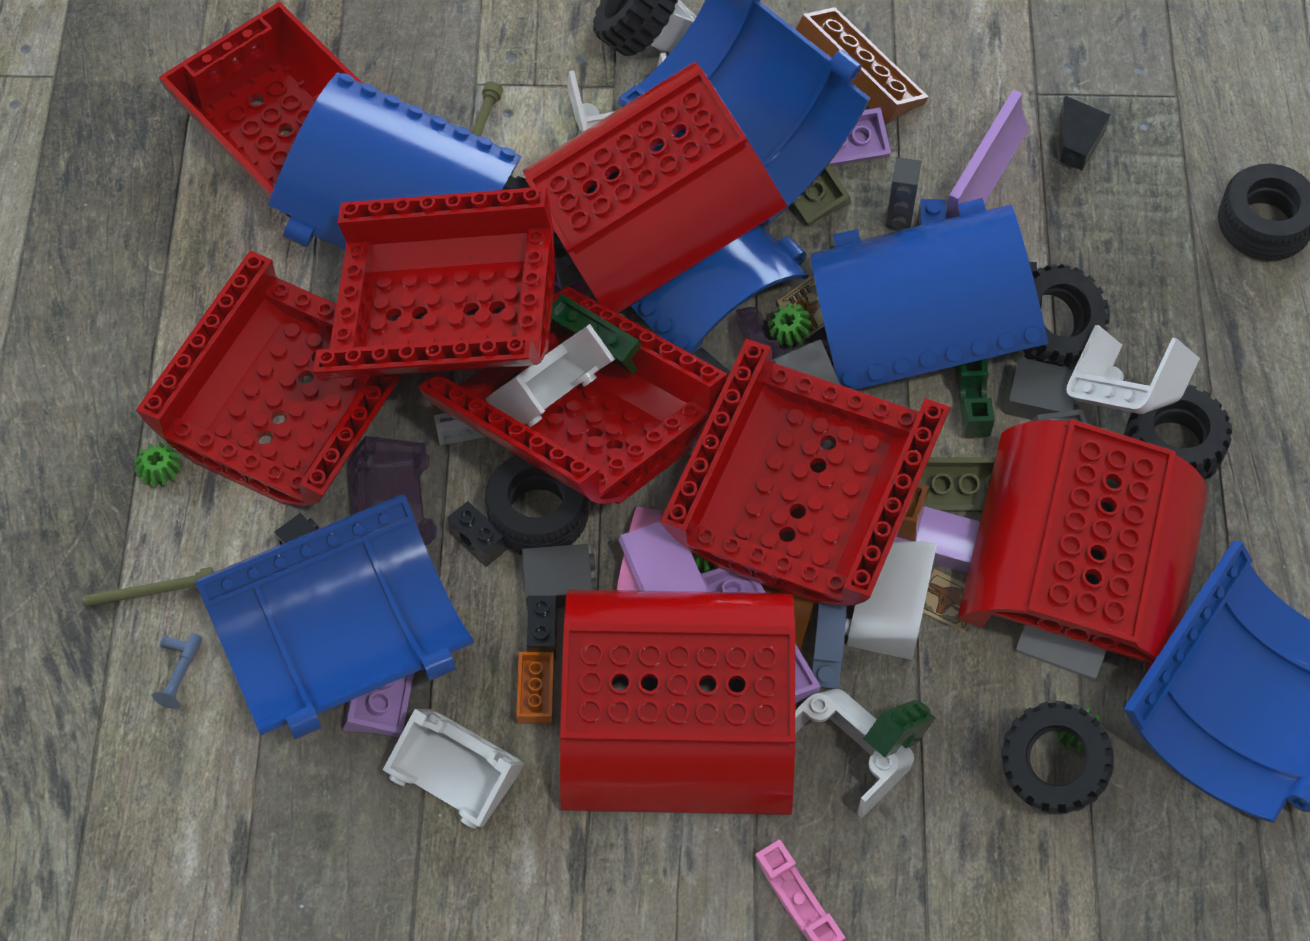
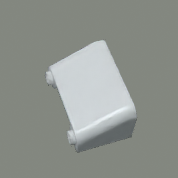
M928 541L893 543L871 597L867 601L855 605L852 619H846L845 635H848L847 646L909 660L913 659L937 543Z
M414 709L383 771L390 774L389 779L401 786H404L405 783L416 784L460 810L458 813L462 816L461 822L476 829L477 826L483 827L520 774L525 763L434 710Z

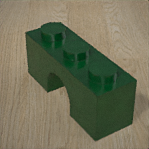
M982 359L957 365L956 377L964 438L991 437L995 419L992 398H987V360Z
M912 700L882 712L863 739L886 758L895 754L901 745L908 748L917 744L936 718L930 713L928 706L920 701Z

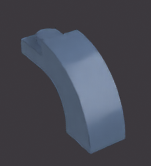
M818 604L812 673L821 687L839 689L847 606Z

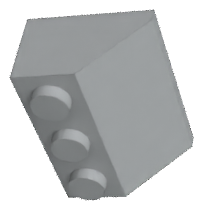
M1024 625L1015 652L1095 681L1106 650Z

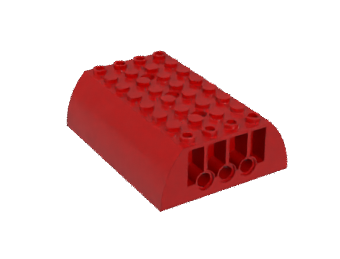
M280 1L159 76L162 85L169 94L269 198H271L281 169L301 126L329 81L338 72L340 74H348L354 80L362 83ZM254 100L263 101L259 105L251 104ZM282 130H292L290 134H280Z

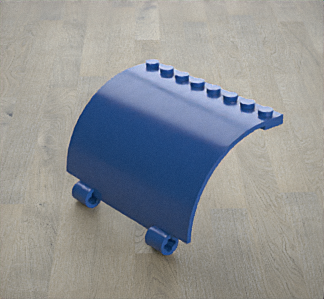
M705 0L697 17L671 53L639 85H634L622 94L617 104L621 107L625 106L696 61L746 136L785 203L790 207L835 157L861 118L870 97L851 82L859 74L862 65L842 49L832 58L761 3V0ZM686 130L678 131L675 137H682ZM784 209L783 211L779 212L778 214H776L775 216L771 217L770 219H768L767 221H765V222H763V223H764L766 226H768L773 220H775L779 215H781L786 209Z
M337 72L320 93L301 126L281 169L268 206L291 215L283 233L284 238L307 248L313 236L346 250V241L338 225L341 203L503 190L510 175L516 169L521 156L508 147H500L486 137H478L462 126H454L440 116H432L416 105H408L394 95H386L370 84H362L348 74Z
M664 145L655 146L653 151L661 150ZM613 172L609 176V180L615 179L620 172ZM597 185L591 186L586 193H593L597 189ZM760 224L630 306L661 338L693 354L703 344L702 340L710 331L750 297L767 287L785 280L807 279L809 275L800 267L807 253L790 236H785L777 241Z
M983 198L957 204L960 216L863 240H860L858 229L834 234L835 248L811 253L812 268L836 376L841 386L856 390L1048 344L1029 259L1018 220L1011 204L986 210Z
M404 494L195 580L260 736L288 724L294 739H298L321 729L322 726L317 715L422 669L429 681L456 670L450 653L474 643L472 636L460 620L441 583Z
M1233 541L1214 571L1210 574L1201 591L1197 594L1181 622L1169 637L1166 645L1156 657L1140 685L1128 700L1124 711L1150 749L1182 778L1214 799L1238 811L1274 823L1287 801L1301 811L1310 812V620L1286 604L1260 579L1251 566L1252 559L1243 542Z

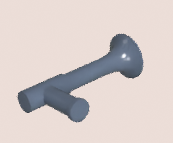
M191 634L188 642L170 638L167 635L162 637L161 647L182 651V654L167 686L161 692L158 691L152 694L153 699L160 705L172 709L180 707V703L176 699V693L189 664L192 663L203 640L200 635Z

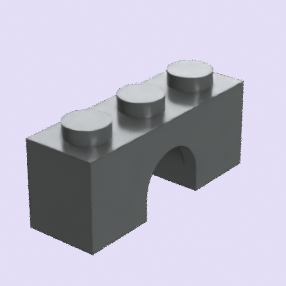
M896 157L886 227H893L898 230L911 228L922 161Z

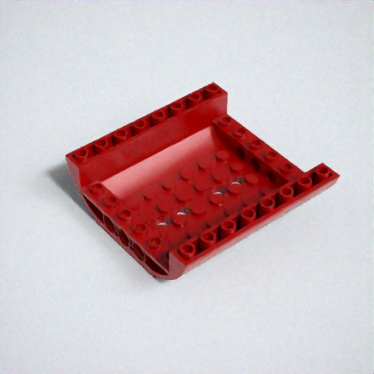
M696 61L523 169L530 188L547 187L552 224L555 232L599 303L616 313L621 312L788 207L746 136ZM686 130L682 137H675L678 131ZM664 144L661 150L653 151L656 145ZM613 172H620L615 179L609 180V176ZM597 185V189L593 193H586L591 186Z
M546 186L341 203L338 225L346 241V250L330 348L316 350L313 373L318 378L334 379L532 366L542 362L545 353H548L556 271L552 215ZM497 308H504L498 314L492 313ZM470 310H478L474 315H466ZM426 313L421 319H415L418 314ZM401 315L397 320L389 321L392 316Z
M250 250L136 411L155 433L177 451L191 459L194 464L283 505L287 503L297 506H310L320 502L403 374L334 379L318 378L313 373V360L316 356V350L330 348L337 304L277 278L272 259ZM304 376L313 377V380L309 383L300 382V379ZM277 416L286 417L283 423L276 424L272 422ZM263 436L273 438L270 443H259L260 438Z
M567 286L553 296L552 305L563 294L640 341L642 346L631 359L638 368L634 375L610 362L594 373L597 378L585 387L580 383L544 409L545 412L540 415L542 419L530 428L527 424H522L485 400L486 397L529 366L482 369L460 385L437 373L418 386L424 398L431 404L589 500L599 504L615 502L619 505L691 450L692 444L702 433L727 379V373ZM552 322L550 323L548 353L570 338V336L557 329Z
M746 338L660 523L679 543L701 558L716 565V568L785 593H792L793 596L816 604L848 606L863 603L871 597L951 406L924 398L920 410L916 411L773 363L771 346ZM825 440H832L836 443V446L831 450H826L821 447V444ZM815 463H822L826 468L824 471L817 473L812 471L811 466ZM797 508L803 509L806 512L799 519L793 518L790 513ZM787 531L792 532L795 538L790 542H785L780 539L781 534Z
M1037 420L1008 428L1001 433L957 620L984 628L991 615L999 616L1146 662V675L1156 657L1166 645L1169 637L1186 614L1208 496L1207 486L1203 477L1192 465L1177 456L1176 451L1077 420ZM1106 479L1116 481L1118 488L1113 489L1106 484ZM1101 503H1109L1114 511L1106 512L1102 509ZM1090 551H1100L1104 559L1097 560L1093 558ZM1085 575H1095L1099 584L1089 583Z
M568 589L563 635L560 725L561 811L792 815L796 742L795 616L792 593ZM616 677H625L629 685L624 690H616L612 686V682ZM652 677L657 680L658 686L652 691H647L641 686L642 680ZM705 678L714 680L716 688L711 692L703 691L699 686L701 680ZM733 679H740L744 682L745 689L738 693L733 692L728 684Z

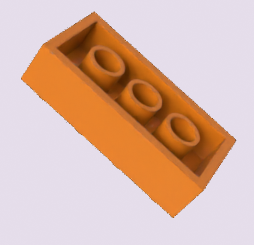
M519 652L516 710L518 724H553L554 652Z

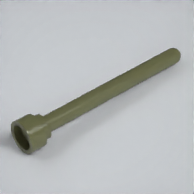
M492 81L485 83L482 91L484 102L472 130V134L478 137L482 135L493 104L501 99L504 89L500 84Z
M212 567L202 568L200 572L195 573V576L86 595L83 597L82 603L85 606H92L196 587L195 580L212 574L214 571Z

